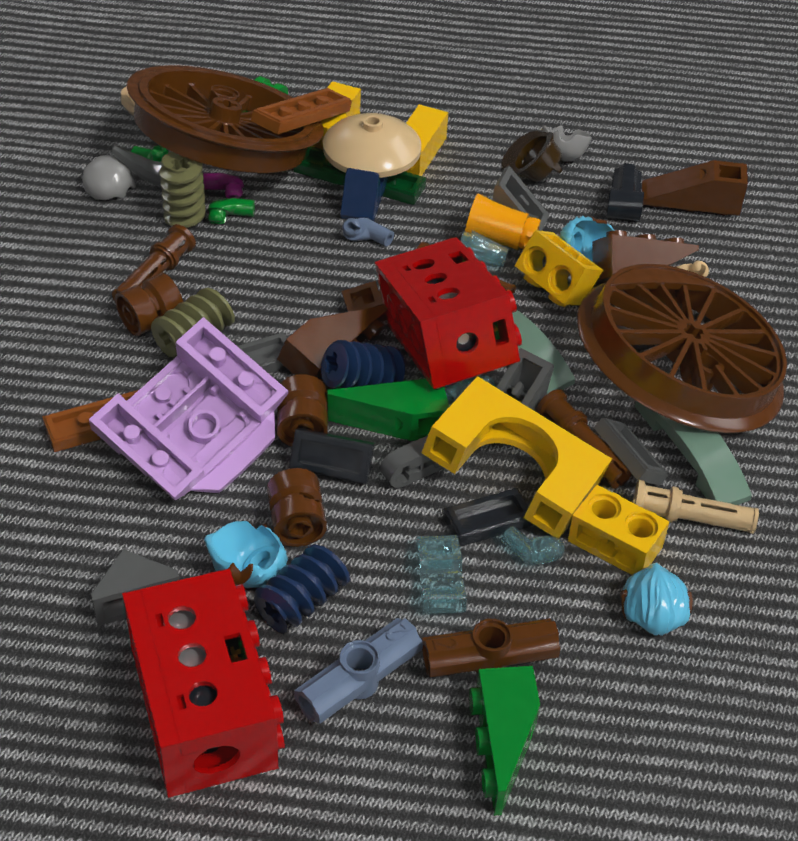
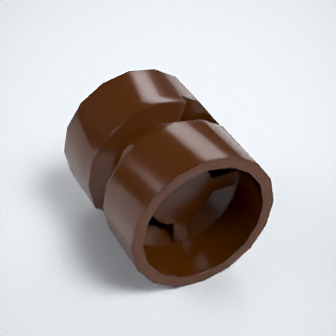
M163 272L143 281L141 287L138 285L132 286L115 296L118 314L125 327L135 336H140L150 331L155 318L163 316L166 311L174 309L180 302H183L178 287Z
M297 374L283 380L280 384L288 390V395L277 408V435L280 440L292 447L295 429L297 428L328 434L327 388L324 383L317 377L307 374Z
M292 468L278 472L270 478L267 484V494L271 510L273 532L279 537L282 544L293 547L306 546L322 538L327 530V521L322 504L319 479L315 473L307 469Z

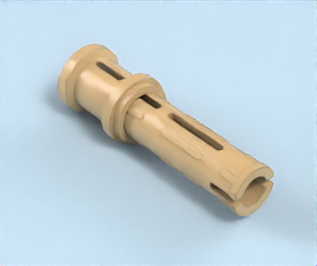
M639 479L632 502L648 511L656 513L660 517H664L670 523L676 522L679 518L736 529L754 534L759 517L758 508L685 495L682 490L674 486L670 490L648 486L644 480Z

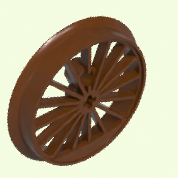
M166 65L139 70L131 75L127 81V91L135 102L134 120L138 128L162 147L203 164L241 172H282L300 165L305 158L308 147L315 145L323 137L324 128L321 121L281 134H276L252 122L253 110L293 97L271 86L243 76L208 68Z
M638 264L617 271L606 283L595 287L583 298L578 309L577 324L581 340L588 354L598 368L618 388L643 406L678 423L702 430L722 433L755 430L772 421L780 411L784 399L783 379L787 370V359L783 345L766 319L748 302L728 288L707 277L678 267L661 264ZM692 309L699 312L695 321L693 318ZM704 316L712 320L701 325ZM616 325H620L631 329H619ZM631 345L657 346L638 353ZM666 355L674 364L668 374L651 362ZM679 367L683 381L674 377ZM734 386H736L744 394H739L737 390L734 388ZM715 387L718 393L712 392V388Z

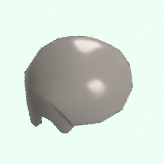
M544 125L541 129V132H552L554 134L553 140L561 150L562 156L560 161L563 162L575 161L581 158L592 140L588 133L579 129L571 135H565L562 125L553 130Z
M101 155L97 157L83 171L82 181L84 189L95 200H109L113 197L123 199L129 187L133 189L136 187L132 171L114 155Z

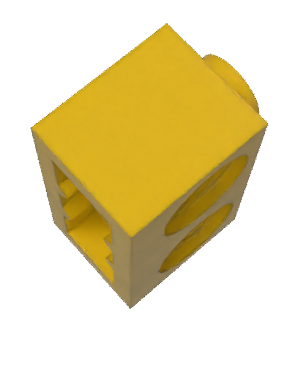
M540 230L533 232L514 265L525 274L523 278L528 283L545 289L549 292L548 298L562 307L580 305L583 298L592 290L603 269L554 232ZM546 256V264L543 267V258ZM569 274H570V275H571V284H570V286L568 287L567 279H568V276H569Z
M596 485L572 516L568 542L633 575L650 566L661 551L670 521L622 498L617 493Z

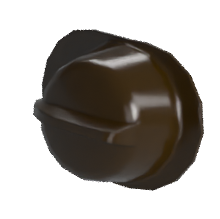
M532 131L521 136L508 148L503 156L502 169L504 170V168L510 166L516 174H521L533 182H539L549 174H560L562 169L558 163L562 153L553 140L554 134L552 132Z

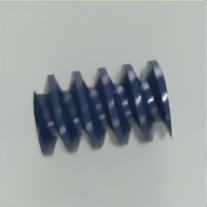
M337 340L326 349L321 362L322 379L325 385L330 388H349L401 382L405 375L404 357L400 350L393 346Z
M309 545L302 555H297L290 565H285L278 575H273L266 582V585L257 588L254 592L256 609L270 627L284 635L287 632L286 623L292 627H298L302 623L301 614L310 617L315 611L314 605H324L327 601L326 595L334 596L339 591L338 585L346 586L350 582V574L340 558L324 546Z

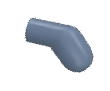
M349 218L342 225L344 236L354 242L374 240L387 247L394 238L393 231L369 218Z

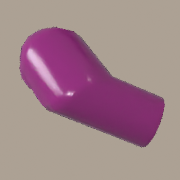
M203 173L204 190H225L227 198H240L242 196L244 183L240 177L225 173Z

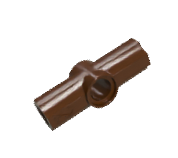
M488 618L477 623L473 630L422 638L423 663L426 674L429 677L476 671L478 673L479 669L502 668L508 665L559 658L561 649L556 623L550 618L509 625L501 620Z

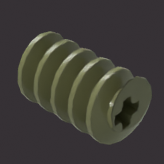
M170 152L162 157L161 162L163 166L159 171L164 221L170 226L179 224L188 228L197 225L206 215L202 172L203 163Z
M202 288L196 295H191L185 302H180L174 309H170L163 316L155 318L151 325V331L160 349L168 357L174 358L177 355L176 341L203 317L222 332L224 325L231 326L235 322V315L228 301L217 290Z

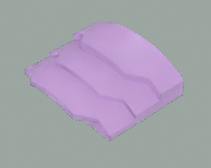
M204 317L176 341L177 356L130 399L126 401L118 393L89 419L91 429L118 454L125 456L145 476H149L174 500L179 499L190 491L220 493L241 475L275 440L274 411L288 395V390Z

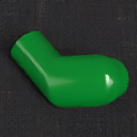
M161 145L154 146L153 149L134 146L131 151L161 162L162 157L169 153L168 149Z
M229 198L213 201L207 209L209 212L208 220L213 224H224L226 222V215L254 217L255 200Z

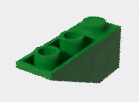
M426 379L327 390L328 421L409 441H415L427 436L432 425L450 407L444 386L433 389Z
M533 666L479 669L477 686L469 689L471 715H479L480 727L475 728L476 751L478 756L485 755L487 768H482L481 771L482 791L484 798H492L494 816L502 815L536 729L540 701Z

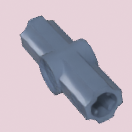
M396 618L365 641L355 640L347 643L341 649L338 660L294 690V698L299 704L302 713L311 723L321 724L352 700L366 699L372 696L377 691L381 679L422 651L423 641L419 637L416 627L406 618L403 620Z

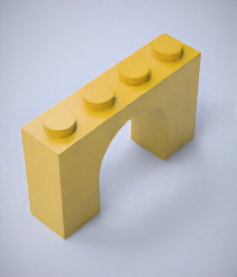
M333 81L327 88L352 100L349 112L321 120L324 128L323 137L312 147L323 149L324 135L331 126L343 118L360 114V88ZM419 104L406 123L420 137L421 155L415 165L405 172L422 176L446 140L448 112Z
M478 376L432 425L421 452L445 469L456 474L473 452L481 446L501 443L525 451L540 465L545 481L537 490L524 518L558 540L571 523L575 511L593 488L600 483L612 460L609 456Z

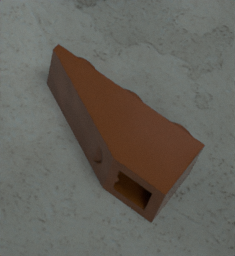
M713 160L642 180L641 192H644L643 205L740 216L748 186L747 164Z
M626 231L606 232V237L592 241L593 263L603 269L596 283H606L614 273L632 265L661 264L669 266L698 251L699 245L684 243L683 238L656 240V235L641 234L631 237L627 236Z
M385 305L309 319L285 340L277 360L294 375L307 374L322 379L321 362L329 345L337 340L360 343L366 338L369 341L374 340L385 326L381 321L388 308Z

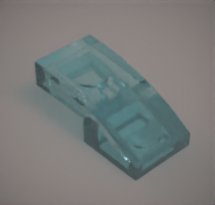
M458 536L416 537L423 614L466 612L467 598L462 577V556Z

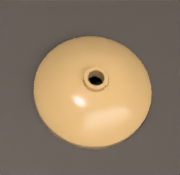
M362 113L343 118L327 130L323 138V153L334 167L345 173L348 168L376 172L380 175V178L400 174L415 165L421 155V140L412 127L396 117L379 113Z

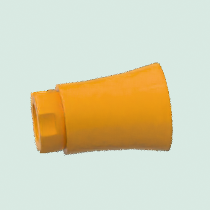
M478 193L468 216L464 239L485 241L516 250L519 247L524 249L533 232L539 230L541 220L529 217L528 213L504 206Z

